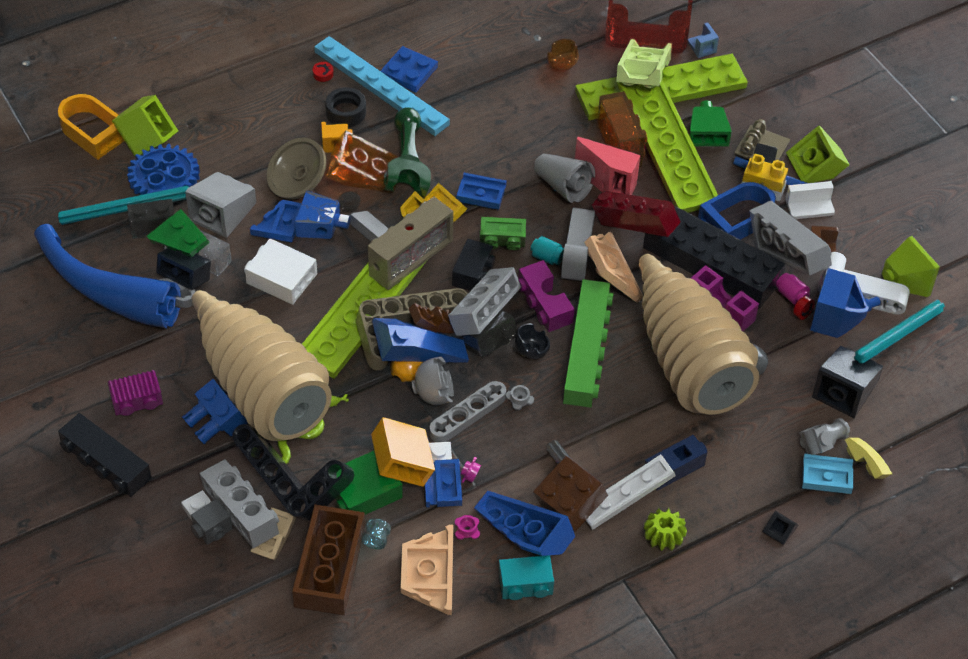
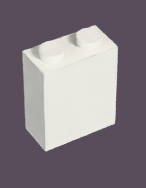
M269 239L265 245L259 248L253 260L248 261L244 269L246 283L293 305L317 275L316 259Z

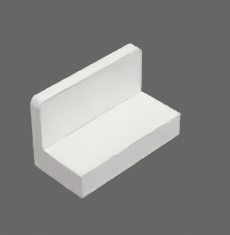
M832 181L789 185L785 200L790 215L795 219L833 216L835 210L831 202L834 188Z

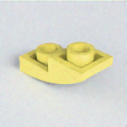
M847 438L845 440L850 457L855 459L856 462L866 461V469L875 479H884L892 475L882 457L860 438Z

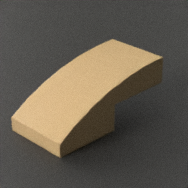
M271 507L279 518L277 523L279 534L252 548L251 553L275 561L287 540L296 517Z

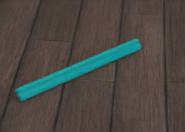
M182 186L61 211L58 213V219L60 224L64 225L185 200V191L189 187Z
M939 300L933 301L855 352L854 359L858 360L859 363H865L943 312L944 303H941Z

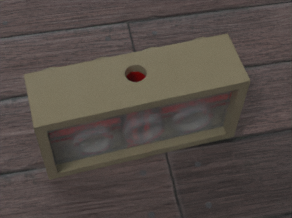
M432 197L427 202H423L414 212L407 214L398 224L391 226L379 238L372 240L368 245L369 276L389 290L453 241V210L436 197Z

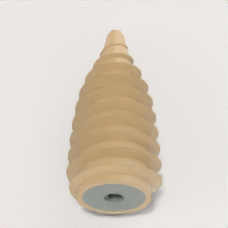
M645 254L641 256L639 267L644 282L642 306L644 309L643 319L647 326V335L652 343V349L657 355L658 363L663 369L665 377L670 382L673 392L677 395L681 406L693 413L713 415L727 412L742 404L754 392L759 381V371L756 368L758 362L756 347L750 343L746 333L741 331L738 322L732 319L730 312L722 308L720 301L712 297L706 288L699 286L695 280L686 278L682 273L672 272L671 268L663 266L653 255Z
M199 290L192 295V304L200 321L202 344L206 350L207 361L212 366L213 373L219 380L220 385L246 418L248 424L255 428L260 436L270 441L294 439L313 429L325 416L331 403L332 394L328 386L329 373L327 368L319 363L313 354L307 352L305 346L296 342L291 334L286 333L281 326L273 323L267 316L259 315L256 310L243 308L239 304L230 305L227 301H219L215 296H211L206 291Z

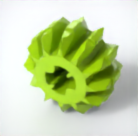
M658 508L656 514L650 513L648 520L644 523L645 538L646 540H651L652 547L659 545L661 551L665 547L672 551L675 545L680 546L683 543L687 530L685 519L679 518V511L672 514L669 508L666 512Z

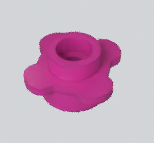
M476 457L473 458L471 463L466 461L460 472L464 476L461 483H464L465 479L471 483L474 481L481 467L480 464L475 462Z
M470 515L457 518L455 520V526H457L456 538L459 540L479 538L480 531L477 528L479 519Z

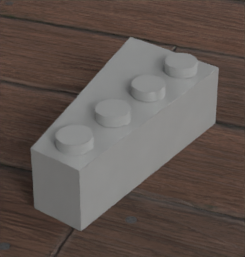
M773 201L749 210L757 249L809 276L832 265L829 245Z

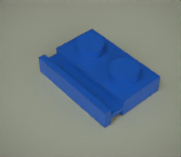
M464 173L456 199L462 203L499 210L507 181Z
M459 459L435 460L433 462L435 471L425 484L426 507H430V505H437V507L462 506Z

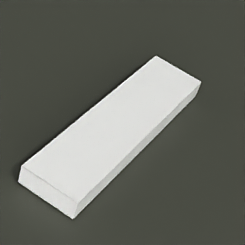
M662 455L657 456L606 490L608 497L588 517L586 522L592 530L675 477L674 471Z

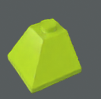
M817 126L786 152L800 180L806 183L833 179L850 165L842 150L821 126Z
M910 236L886 259L882 276L884 280L905 285L910 290V294L929 297L931 296L940 266L915 238Z

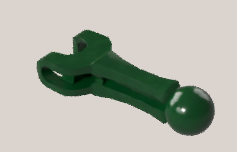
M405 107L400 109L394 117L395 128L400 132L398 136L400 156L388 163L387 172L383 177L384 190L394 192L396 184L407 183L421 197L425 198L430 188L431 171L425 164L419 161L415 147V132L421 126V116L415 109Z

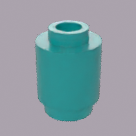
M543 236L533 241L530 249L533 251V257L544 260V262L551 265H560L564 253V248L561 244Z

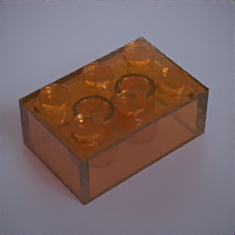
M625 91L600 96L597 127L605 145L640 155L639 167H642L647 134L640 126L638 114H635L633 111L631 99L627 98Z

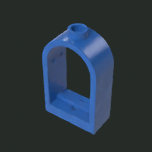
M754 182L742 183L701 204L698 218L741 240L753 233L751 217L732 227L719 212L744 200L756 201L761 205L769 201L775 203L776 196L771 189L762 184Z

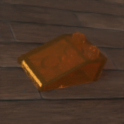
M345 130L333 146L325 176L345 186L393 193L392 191L384 190L383 177L387 172L388 163L398 158V156Z

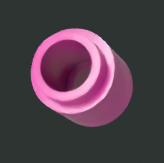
M784 273L776 282L778 292L794 305H796L800 298L810 296V288L793 274Z

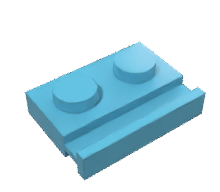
M804 454L802 488L851 494L853 490V459Z

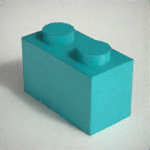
M550 555L499 560L502 599L519 600L523 597L535 596L543 598L553 595L554 577Z

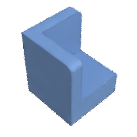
M707 22L703 24L702 35L689 38L688 44L696 56L701 58L717 53L719 37Z

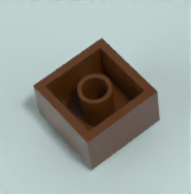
M567 456L533 491L538 502L544 508L568 516L575 532L608 497L603 484Z

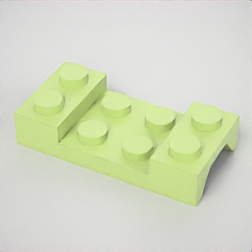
M631 39L618 63L616 82H622V84L628 86L643 84L647 88L659 86L662 80L663 69L665 66H668L671 60L672 43H667L663 49L639 47L636 40Z

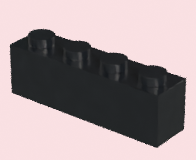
M78 413L58 430L59 444L62 449L67 453L72 452L76 455L77 459L84 466L89 465L93 468L101 479L104 480L106 478L110 481L118 492H124L132 497L152 479L148 463L81 413Z

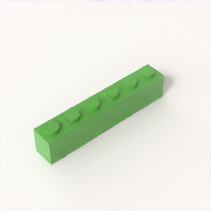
M584 279L582 281L563 404L592 408L593 398L598 399L599 385L595 384L596 379H601L602 366L598 365V362L604 360L605 347H601V343H606L608 329L604 328V324H609L611 311L607 310V306L612 307L613 293L609 292L610 283Z

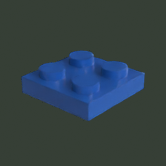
M402 46L382 68L381 72L402 87L416 93L438 68V61Z

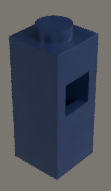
M691 435L646 459L645 464L662 455L675 473V477L656 490L658 491L705 466L707 448L704 443L699 442L694 435Z

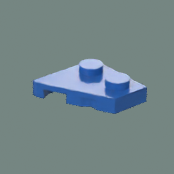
M281 200L273 210L263 216L261 223L257 226H251L250 234L293 242L296 234L295 220L301 203Z

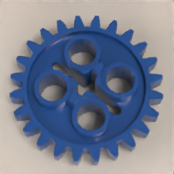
M159 144L158 149L150 146L149 152L143 149L142 156L136 154V160L130 161L131 166L128 167L127 174L130 188L134 189V194L140 193V195L182 186L191 187L197 184V180H200L197 158H193V153L187 154L186 148L180 151L179 145L172 149L170 144L166 148Z

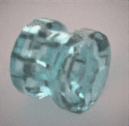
M381 519L368 520L366 524L367 532L363 534L362 542L372 549H384L387 544L386 536L390 534L391 526Z

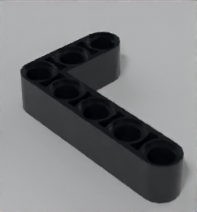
M241 424L233 432L235 444L287 511L299 519L310 521L315 505L328 506L354 479V471L349 465L338 460H331L305 485H302L269 441L260 436L255 428ZM264 451L262 458H260L261 452ZM277 468V473L273 476V472ZM341 469V475L336 478L337 472ZM291 486V491L287 494V489ZM323 486V492L319 495V489ZM305 503V509L301 512V506Z

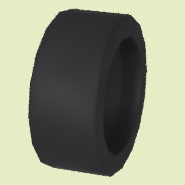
M347 87L338 88L332 91L326 98V115L332 124H348V127H354L365 119L366 100L360 91ZM341 103H352L358 106L357 109L351 112H340L334 109L336 105Z

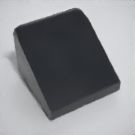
M757 143L754 154L762 155L765 158L764 162L772 164L775 161L778 149Z
M775 510L762 532L784 545L799 525Z

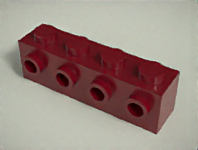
M604 190L592 204L601 225L669 237L681 223L671 201Z

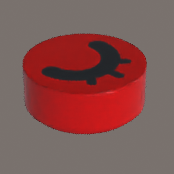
M319 62L313 66L312 70L315 80L326 82L333 78L334 70L330 63Z
M808 296L800 298L794 307V315L804 320L813 311L815 301Z

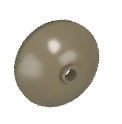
M296 138L282 145L271 158L267 169V182L273 193L283 199L292 200L303 197L306 191L311 192L319 184L325 172L326 155L323 148L316 141L309 138Z

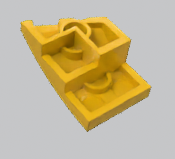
M440 183L424 199L414 191L400 207L401 214L405 217L407 214H411L418 209L423 202L436 197L453 210V223L467 210Z

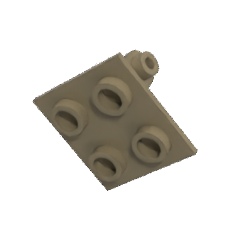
M759 119L753 125H750L734 154L750 159L754 155L756 144L760 143L776 147L778 150L775 160H780L790 139L767 131L766 122L763 119Z

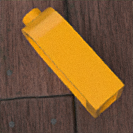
M77 94L61 101L58 115L62 132L97 160L124 142V139L112 122L118 114L97 98L87 94ZM89 112L96 115L108 124L109 127L94 138H91L68 119L74 114Z

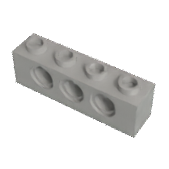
M514 267L491 269L448 316L456 336L480 334L516 294L521 285Z
M224 459L199 473L205 492L212 500L217 499L230 514L232 524L252 548L279 534L277 527L279 518L273 509L269 510L266 507V503L260 494L256 495L250 482L242 479L236 466L232 467Z

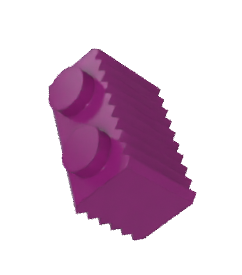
M154 370L147 371L146 373L142 372L141 374L138 373L137 375L133 374L127 378L123 377L122 379L118 378L117 380L108 381L116 416L121 414L124 416L131 415L134 411L141 409L152 410L158 405L163 404L159 383Z

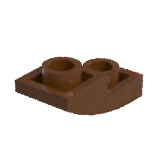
M416 303L408 308L416 325L434 332L455 333L448 316L451 313L450 310L447 309L445 311L436 306L431 311L428 307H422Z

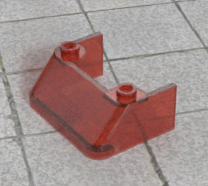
M609 0L605 40L608 45L618 48H627L631 39H635L639 47L663 49L667 43H672L671 53H682L688 45L693 0H688L687 11H674L669 17L668 25L628 21L627 8L622 4L613 3V0Z

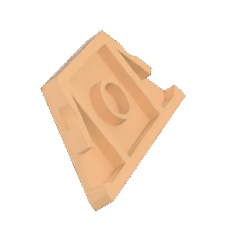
M608 232L605 236L603 234L590 236L584 243L588 247L589 257L597 267L596 272L638 303L643 298V294L613 234Z
M447 525L445 530L436 534L430 532L423 535L420 539H413L402 544L401 594L447 615H452L453 525Z

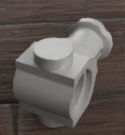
M842 418L835 419L830 425L823 423L800 432V444L806 449L807 454L823 453L834 448L833 445H835L837 439L849 437L850 427Z

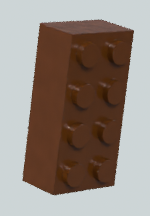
M320 505L314 506L292 591L295 608L345 615L365 532V512Z

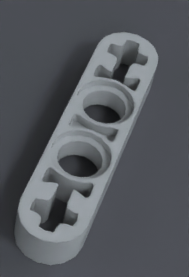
M492 381L436 418L430 424L431 439L434 442H447L501 405L506 399L505 385L498 381ZM474 402H480L484 405V407L481 409H474L471 407V404ZM460 414L465 416L466 419L462 422H457L453 420V417ZM436 429H439V430H444V429H445V432H444V433L441 432V431L436 432Z

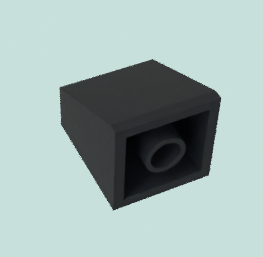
M840 346L820 367L812 398L855 419L878 383L883 366L870 359L863 364L859 363L858 360L854 359L855 351Z

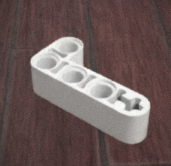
M831 252L832 265L821 272L818 284L819 293L821 292L827 270L831 268L855 275L864 298L869 300L876 296L879 297L881 304L872 309L892 314H902L905 312L910 294L908 287L899 283L844 270L846 264L845 256L838 252Z

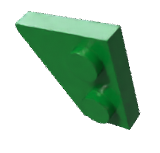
M182 209L147 235V238L152 243L157 242L165 245L168 249L181 251L182 254L193 257L210 243Z

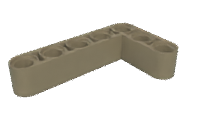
M455 288L363 301L359 306L356 324L368 365L374 370H382L388 364V361H382L381 357L376 355L380 354L376 336L371 335L375 334L372 323L373 318L398 319L415 324L408 309L414 303L422 307L426 306L431 311L435 308L432 305H435L445 311L448 309L452 312L458 305L456 303H460L468 293L463 289Z

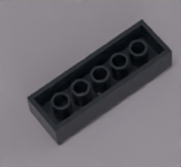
M676 206L674 207L681 223L669 237L645 233L644 249L693 275L706 265L723 277L722 285L727 293L735 296L740 291L744 292L759 303L758 309L763 306L777 288L776 282L784 274L786 263Z

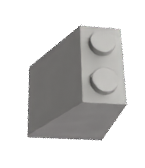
M220 172L214 173L185 191L191 221L226 238L256 204L255 188Z

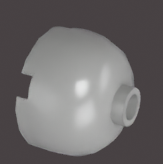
M442 357L432 358L420 364L415 373V380H412L414 393L419 394L420 398L427 404L443 405L453 402L449 398V396H454L453 383L449 370L444 371L442 365L446 364Z

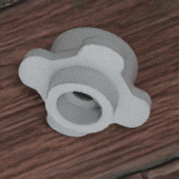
M515 386L506 393V398L512 402V407L515 410H520L523 406L534 403V397L530 396V391L525 386Z

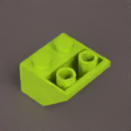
M156 95L142 97L112 120L134 156L136 154L142 155L143 149L149 151L150 146L155 148L159 144H163L178 132V129Z

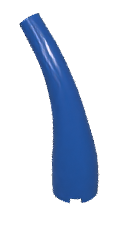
M43 224L37 227L34 236L46 258L56 271L81 294L104 308L130 320L166 329L167 326L172 327L180 310V308L175 307L176 296L181 297L180 287L177 283L116 274L87 266L62 248L61 239L52 225Z

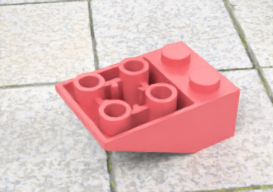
M577 137L575 159L587 161L594 166L595 178H591V183L602 193L605 190L632 195L637 185L640 155Z

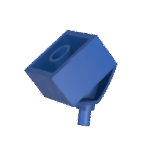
M828 268L810 331L838 338L858 325L866 317L867 312L879 306L881 301L877 296L869 300L864 298L855 275Z

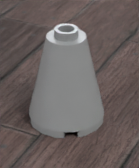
M542 154L535 160V172L566 201L573 203V201L580 202L592 189L593 185L590 182L592 177L595 178V168L591 163L551 154Z

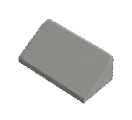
M368 211L356 212L350 215L351 225L370 241L379 238L388 230L384 224Z

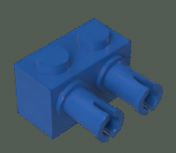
M214 379L210 380L195 393L199 399L198 404L182 416L185 422L193 428L207 414L211 415V420L195 432V435L204 445L220 430L222 432L225 431L232 437L237 426L248 423L246 418L237 409V406L230 400L228 393Z

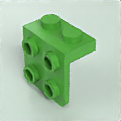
M481 217L480 242L493 245V249H497L498 246H507L509 250H519L520 247H525L526 219Z

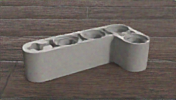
M573 208L567 243L563 253L562 279L583 281L585 278L588 247L584 242L592 236L595 217L594 210Z

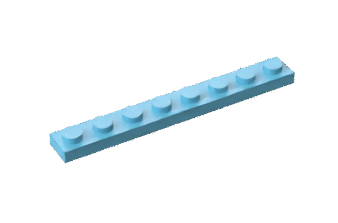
M330 36L314 46L316 54L399 111L405 107L415 109L421 116V127L432 135L436 136L450 125L449 118Z

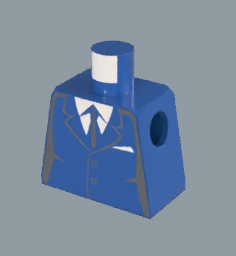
M306 191L295 220L296 237L330 239L333 237L336 227L349 228L350 216L340 214V205L337 200Z

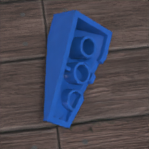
M487 491L474 507L478 514L518 547L541 556L563 554L575 538L568 516L501 494Z

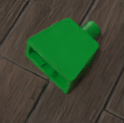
M708 100L702 101L700 107L695 106L692 112L689 134L694 146H729L732 131L724 108L713 107L712 102Z

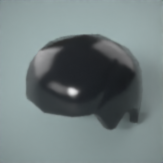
M523 324L517 329L515 347L522 356L530 359H539L549 352L550 339L546 336L544 330L536 331L534 324Z

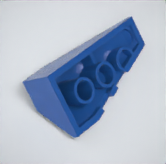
M373 318L372 320L382 361L424 362L436 357H442L445 362L469 361L464 340L427 330L398 319Z

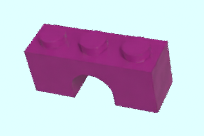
M544 260L519 269L518 280L521 285L519 291L524 292L526 295L527 303L531 309L534 308L539 323L544 325L548 332L573 324L575 309L565 293L555 296L546 294L553 291L554 276Z
M705 265L691 277L699 286L706 288L712 297L720 301L722 308L730 312L732 319L738 322L741 331H744L755 322L759 303L742 291L734 297L728 295L722 285L723 277Z

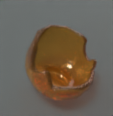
M560 39L553 42L551 52H547L549 65L559 71L571 69L579 60V51L575 41Z

